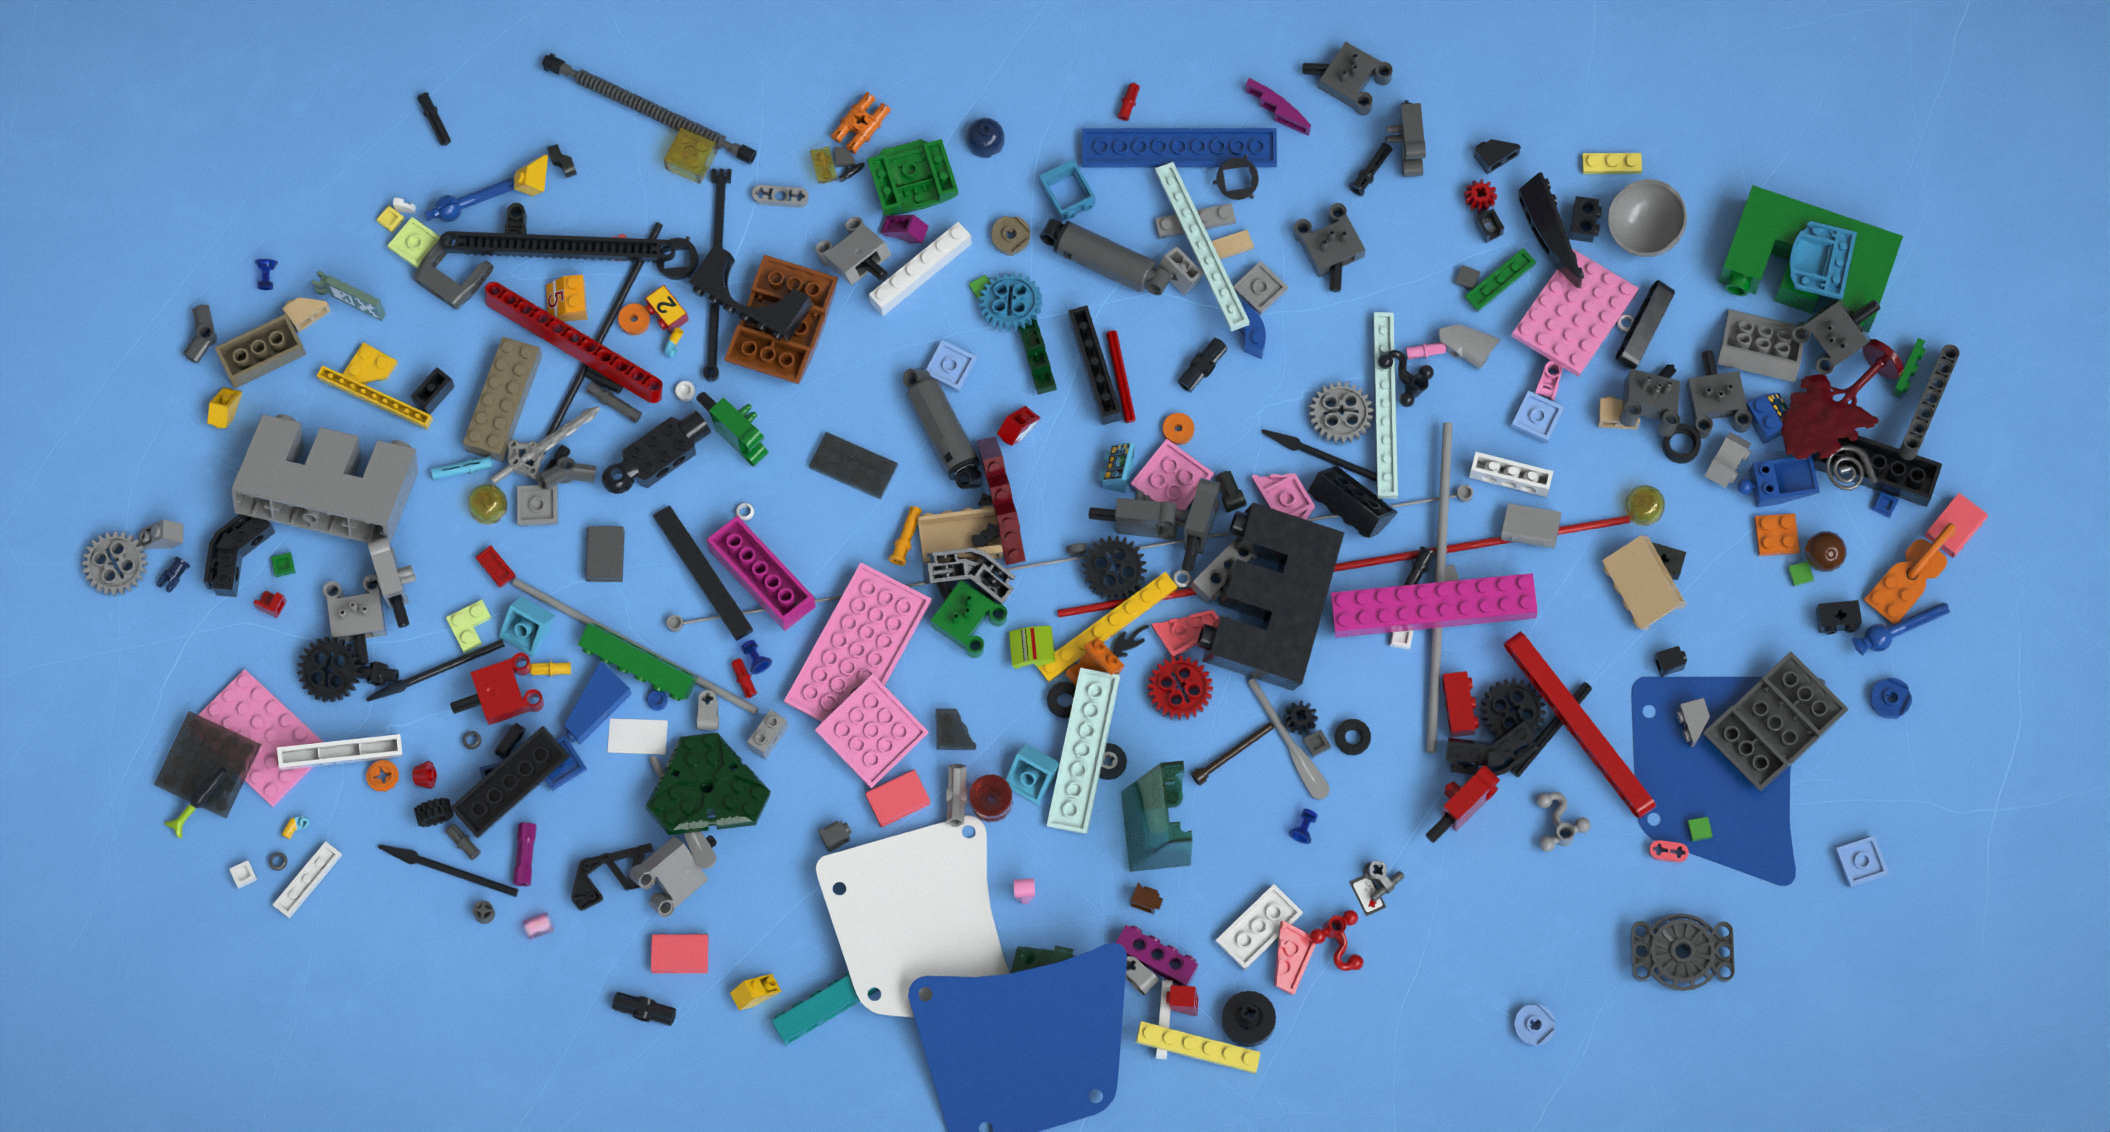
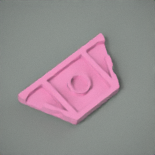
M1296 473L1285 475L1270 474V476L1264 477L1252 476L1253 483L1269 508L1305 520L1315 509L1313 501Z

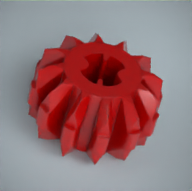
M1483 179L1479 183L1475 180L1472 181V185H1467V191L1464 192L1465 204L1471 205V211L1478 208V213L1481 212L1482 208L1488 211L1489 206L1494 207V200H1497L1496 188L1490 187V181L1484 184Z

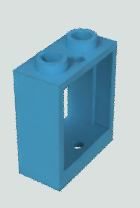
M1074 159L1039 175V184L1060 221L1070 220L1077 213L1089 211L1094 207L1095 195ZM1073 175L1086 199L1062 210L1049 186Z

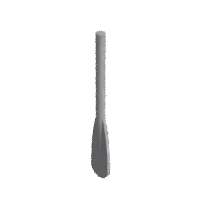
M1255 678L1249 680V686L1288 746L1293 763L1308 792L1315 799H1324L1329 794L1330 788L1328 783L1310 758L1295 744Z
M652 756L649 758V761L660 779L661 774L665 772L657 757ZM684 833L697 865L702 869L711 868L716 863L717 858L703 833Z

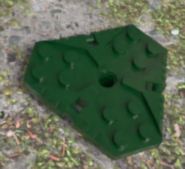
M718 733L683 736L679 738L665 766V773L661 774L646 804V810L668 835L708 831V826L715 825L717 830L754 826L757 824L771 796V791L747 765L741 763V758L737 756L736 752L728 746ZM710 815H714V816H715V817H713V818H707V816H710Z

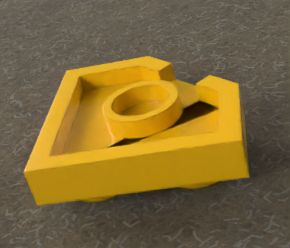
M363 342L342 375L367 385L368 382L388 379L398 362Z

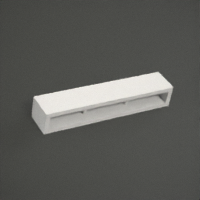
M959 222L954 224L869 294L870 304L882 316L887 314L972 244L970 233Z
M400 734L277 747L279 770L398 758L402 757Z

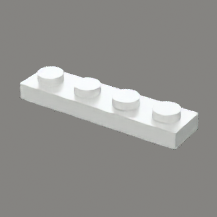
M325 841L274 902L273 906L290 919L342 857V854Z

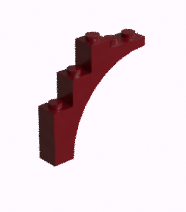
M994 436L976 440L992 500L1005 563L1010 565L1026 561L1017 511L997 438Z

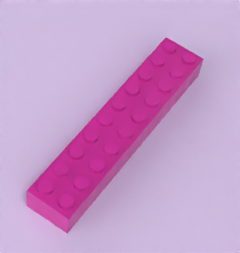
M1533 573L1331 593L1335 638L1536 619L1538 613Z

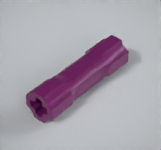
M519 823L518 845L513 883L516 886H531L536 824Z

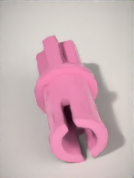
M1439 342L1406 347L1407 358L1410 360L1446 353V345Z

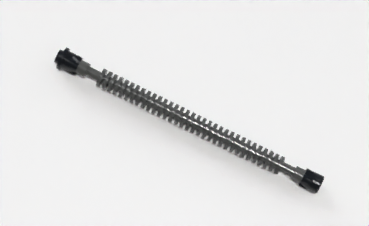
M553 53L549 56L546 55L543 59L542 66H544V71L546 72L551 71L566 77L569 75L575 78V83L598 94H602V96H606V98L613 101L615 100V102H619L621 105L628 106V108L634 111L637 110V112L664 125H668L679 132L681 131V133L690 135V137H694L696 140L703 141V143L709 146L712 145L713 148L720 150L723 147L745 163L751 165L756 157L757 150L744 144L742 146L737 143L732 144L726 141V136L703 125H699V123H695L688 118L686 119L684 116L677 115V113H673L671 110L664 109V107L658 104L655 105L654 102L624 90V88H620L613 83L611 84V82H607L600 77L598 78L594 74H589V72L583 69L578 72L572 69L570 65L565 64L564 60L555 57Z

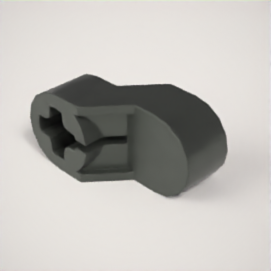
M558 144L547 147L552 164L563 168L566 178L577 175L572 158L561 154Z

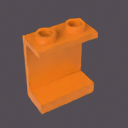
M1097 637L1084 645L1087 651L1079 663L1069 668L1065 675L1077 685L1080 668L1106 672L1110 675H1119L1125 665Z

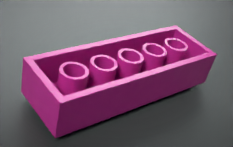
M738 515L706 539L708 550L784 631L816 607L814 596Z

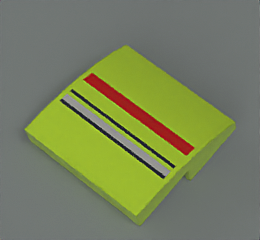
M1034 626L1009 631L1012 666L1015 669L1031 664L1040 667L1055 662L1051 626Z

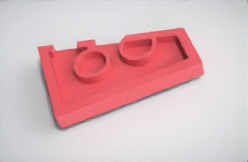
M1209 610L1180 619L1174 618L1167 622L1153 623L1151 626L1171 657L1174 656L1175 658L1197 645L1202 626L1204 624L1212 626L1219 617L1214 610Z

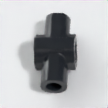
M374 661L370 663V666H363L358 669V672H361L363 675L357 676V678L367 679V683L374 686H383L386 681L396 682L399 679L398 669H390L387 664Z

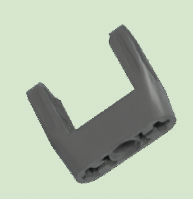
M447 238L444 244L451 246L454 239ZM439 239L421 261L413 276V280L447 305L458 310L481 287L492 273L494 265L488 261L480 263L461 286L436 269L438 264L447 255V252L441 248Z

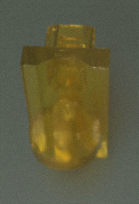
M829 146L818 150H810L818 184L837 180Z

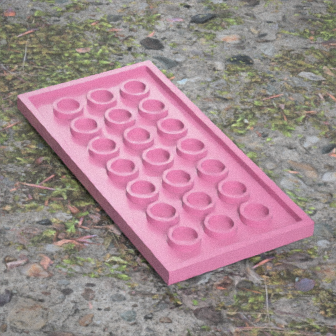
M860 563L787 694L784 703L823 722L872 674L885 686L932 599Z

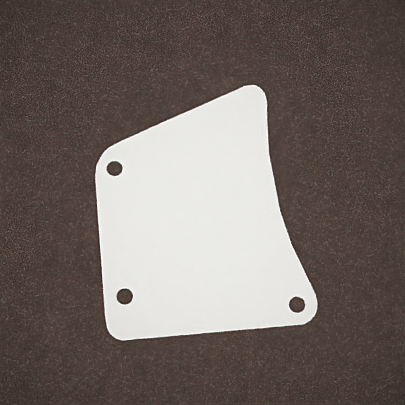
M966 815L964 824L959 827H952L945 821L825 855L819 859L816 865L818 881L855 992L860 1002L870 1011L890 1016L914 1017L908 992L911 984L923 976L981 977L1010 974L1004 960L991 912L987 883V833L983 822L978 818ZM967 825L975 829L976 833L972 838H966L962 834V829ZM842 882L845 884L846 892L843 895H836L833 892V885L835 883ZM923 987L920 989L918 994L922 1001H928L932 998L930 988ZM878 988L881 991V998L877 1001L870 1000L867 994L869 989Z

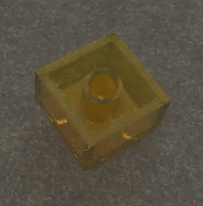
M680 128L664 158L665 169L701 184L718 152L716 142Z

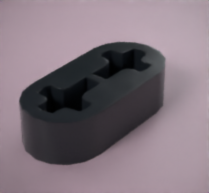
M515 723L497 746L495 754L503 760L507 758L523 737L526 728Z

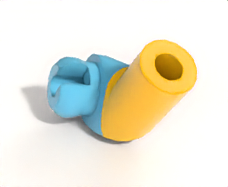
M680 328L674 329L664 347L665 355H668L670 358L677 354L675 346L684 334Z
M305 816L291 818L281 835L290 840L294 831L305 829L309 826V819Z

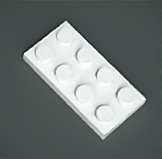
M1273 884L1216 939V943L1246 970L1279 938L1280 921H1285L1292 925L1303 915V912Z

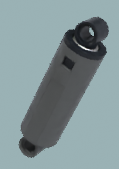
M1049 219L1039 235L1042 242L1049 246H1054V253L1138 292H1143L1147 289L1154 295H1162L1171 279L1170 274L1166 270L1155 268L1156 262L1073 222L1067 221L1063 224L1059 220Z
M926 369L906 370L903 375V382L906 387L910 388L906 394L907 399L949 479L955 480L957 486L961 489L979 488L983 482V475L977 469L981 462L938 380L931 378L930 373Z

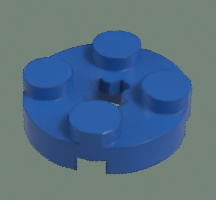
M1897 678L1879 681L1874 686L1870 695L1872 709L1884 718H1900L1909 710L1912 703V694L1908 690L1909 687ZM1886 695H1895L1894 699L1897 701L1892 703L1888 702Z

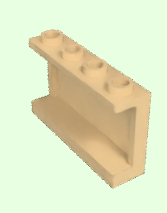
M983 506L981 509L975 510L964 508L959 512L947 510L941 512V514L925 513L919 516L918 526L923 564L931 563L927 553L965 548L979 549L985 551L993 559H1002L1003 549L1000 535L984 547L976 548L971 540L972 535H980L982 530H986L988 523L997 526L993 506ZM967 553L957 554L958 559L967 558V560L974 562L980 559ZM951 558L937 559L939 564L950 563Z
M1641 535L1602 560L1605 565L1603 567L1604 571L1613 579V587L1617 593L1622 595L1624 599L1623 605L1632 613V620L1637 628L1647 630L1650 628L1649 625L1668 613L1687 605L1648 536Z

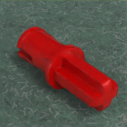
M1130 83L1125 97L1121 99L1122 105L1117 116L1123 121L1129 120L1133 106H1136L1135 100L1140 90L1138 84Z
M741 658L735 659L731 665L737 676L736 682L740 683L745 698L753 697L752 694H757L751 680L752 675L748 674Z

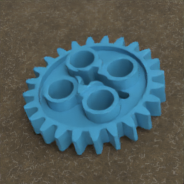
M1004 272L1003 278L997 274L996 281L991 278L989 279L991 285L984 284L986 290H980L982 296L979 297V310H981L982 317H985L986 323L991 322L992 327L998 324L1000 331L1003 327H1006L1007 332H1009L1011 327L1015 331L1018 330V326L1025 329V323L1032 325L1031 319L1037 320V314L1041 313L1040 307L1043 306L1042 293H1040L1039 287H1035V281L1030 282L1029 276L1022 279V273L1015 277L1014 272H1012L1011 276L1008 277L1006 272ZM1013 287V293H1012L1013 299H1012V303H1011V304H1012V305H1011V309H1012V310H1011V316H1008V312H1009L1008 304H1009V302H1010V288Z

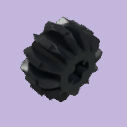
M1301 700L1299 706L1293 702L1291 703L1292 708H1286L1285 712L1287 714L1283 716V720L1287 721L1285 723L1286 728L1291 727V733L1298 730V735H1302V730L1309 734L1310 728L1315 729L1316 724L1314 722L1318 721V716L1314 715L1316 713L1315 708L1310 709V703L1303 706V701ZM1300 715L1304 716V720L1301 719V721L1297 720V717H1300Z

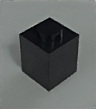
M1678 645L1656 653L1654 661L1660 676L1663 677L1684 670L1687 657Z

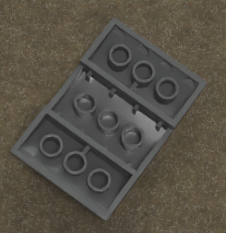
M1790 651L1761 678V681L1734 706H1731L1703 734L1761 792L1809 750L1848 711V708Z

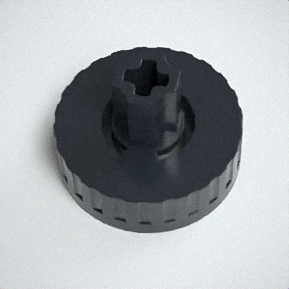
M1255 991L1240 992L1235 994L1225 1004L1222 1014V1026L1227 1037L1235 1044L1243 1047H1255L1267 1041L1274 1031L1276 1023L1275 1008L1263 994ZM1251 1014L1253 1015V1018L1250 1019L1249 1016L1246 1015Z

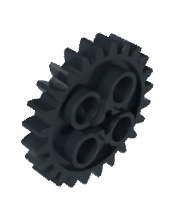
M1118 535L1114 541H1112L1110 536H1108L1107 542L1100 538V545L1094 542L1093 547L1095 549L1088 548L1087 550L1090 556L1083 557L1088 561V563L1082 564V567L1087 568L1086 571L1082 572V575H1088L1084 582L1092 583L1089 590L1096 588L1095 595L1102 592V599L1109 595L1110 601L1113 600L1114 596L1121 600L1122 594L1128 598V591L1135 594L1134 586L1140 588L1141 584L1138 581L1145 580L1141 573L1147 572L1146 569L1142 568L1147 562L1140 560L1144 554L1137 553L1140 547L1132 548L1134 541L1126 544V537L1122 542L1119 541ZM1114 551H1123L1124 559L1117 560L1114 557ZM1106 552L1110 553L1113 564L1119 566L1117 573L1123 584H1119L1115 571L1109 570L1112 565L1106 556ZM1098 558H1103L1106 561L1105 568L1096 566ZM1124 568H1130L1133 571L1131 578L1123 576L1122 570ZM1107 576H1111L1115 580V584L1111 587L1104 583V578Z
M324 637V642L322 639H316L317 645L314 642L309 643L311 649L304 648L303 650L306 655L299 656L304 660L303 663H297L299 667H302V670L298 671L297 674L303 675L299 682L306 683L303 689H310L308 695L315 694L316 700H319L321 697L323 702H327L328 699L331 702H335L336 697L338 700H343V694L348 697L350 696L349 690L356 691L353 684H360V681L356 678L363 675L361 672H358V669L362 668L363 665L357 664L361 657L354 656L357 650L350 651L352 644L344 646V639H341L339 642L337 637H332L331 641L329 637ZM320 653L325 655L323 663L318 659ZM340 656H342L345 661L343 666H340L338 664V658ZM327 667L333 668V671H328ZM318 672L322 675V681L320 683H318L315 679V676ZM336 676L341 678L340 686L335 684Z
M1513 678L1509 684L1508 680L1504 679L1503 685L1498 681L1495 684L1496 688L1490 686L1489 691L1491 693L1485 692L1484 696L1487 699L1481 700V704L1485 706L1481 707L1479 711L1485 713L1480 719L1487 720L1483 727L1490 726L1489 734L1495 732V738H1497L1508 729L1504 721H1511L1514 725L1523 718L1522 712L1530 714L1531 719L1525 720L1534 731L1542 728L1539 723H1544L1545 721L1544 718L1540 717L1546 714V711L1541 710L1545 703H1539L1542 696L1535 695L1536 689L1530 690V683L1525 687L1523 686V680L1516 684V680ZM1512 695H1519L1521 697V701H1514ZM1495 703L1502 704L1504 710H1497ZM1509 710H1516V713H1510Z

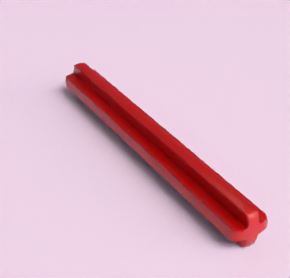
M1115 330L1108 331L1107 340L1126 423L1135 422V413L1118 334Z

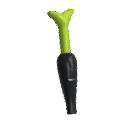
M221 767L216 774L204 782L191 795L190 804L178 818L164 822L166 826L175 830L178 838H182L184 822L196 808H202L208 802L221 779L226 775L227 770Z

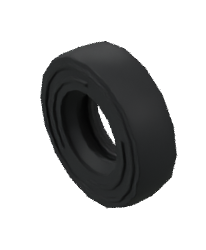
M1059 682L1049 690L1047 705L1050 711L1057 717L1070 718L1072 704L1068 707H1062L1058 704L1057 698L1062 693H1068L1074 699L1075 684Z
M1358 719L1343 721L1335 731L1337 747L1347 755L1355 756L1363 753L1371 742L1369 727ZM1356 730L1359 732L1361 739L1357 744H1350L1346 741L1345 734L1348 731Z

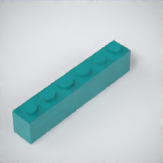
M849 972L840 981L836 979L827 985L828 988L823 991L817 990L813 992L808 1000L804 1002L802 1000L798 1001L786 1013L782 1011L774 1016V1020H772L773 1027L785 1046L860 1002ZM875 987L869 989L868 997L879 991V989Z

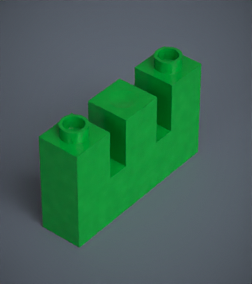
M1752 185L1718 282L1725 284V289L1733 295L1746 296L1748 292L1756 295L1770 254L1787 259L1789 261L1775 302L1812 314L1819 294L1795 289L1790 275V255L1796 237L1800 231L1808 227L1807 223L1813 221L1857 232L1842 299L1853 314L1872 300H1876L1880 305L1903 236ZM1877 312L1860 323L1866 333H1869Z

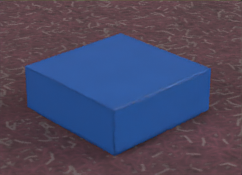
M1881 491L1871 510L1890 518L1899 499Z

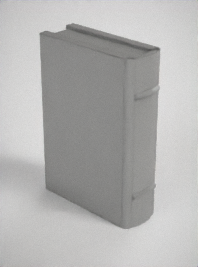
M1508 503L1501 540L1555 549L1561 512Z

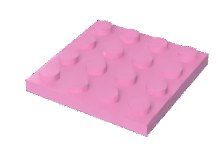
M873 674L814 730L870 789L929 733Z

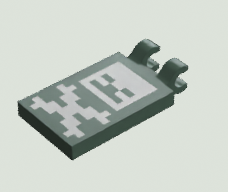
M321 271L317 272V275L321 277L320 281L312 280L317 294H330L332 297L381 321L384 319L386 314L379 299L330 275L326 276Z

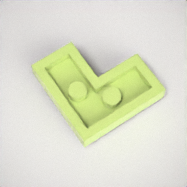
M483 600L446 617L464 653L482 645L474 627L492 619Z

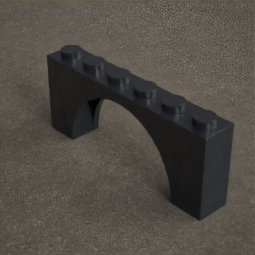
M714 245L689 281L693 288L692 292L699 297H707V300L715 306L718 304L723 306V309L729 314L733 315L736 313L742 321L746 323L752 322L758 330L770 332L774 339L778 341L782 339L789 342L814 305L810 297L793 288L782 300L766 307L753 308L739 304L730 296L728 289L729 273L735 259L730 252Z

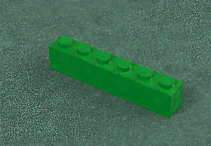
M595 623L587 624L578 643L579 646L583 647V652L589 655L596 654L600 656L599 660L602 662L617 665L619 671L626 674L628 672L634 674V678L643 683L646 681L653 684L652 688L663 692V690L669 692V696L677 701L689 698L698 679L697 676Z

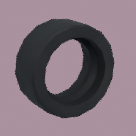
M1678 424L1672 436H1664L1662 442L1663 452L1672 462L1679 464L1688 463L1698 455L1701 446V436L1691 425ZM1679 433L1688 435L1693 440L1692 450L1687 454L1675 452L1670 446V440L1673 435Z

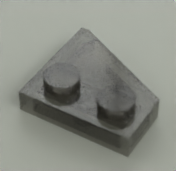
M936 708V750H975L976 744L968 734V729L961 721V716L957 709Z

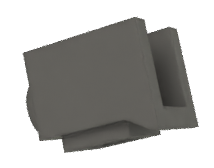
M836 821L825 827V830H818L829 852L851 841L849 834L852 832L848 824H843L842 821Z

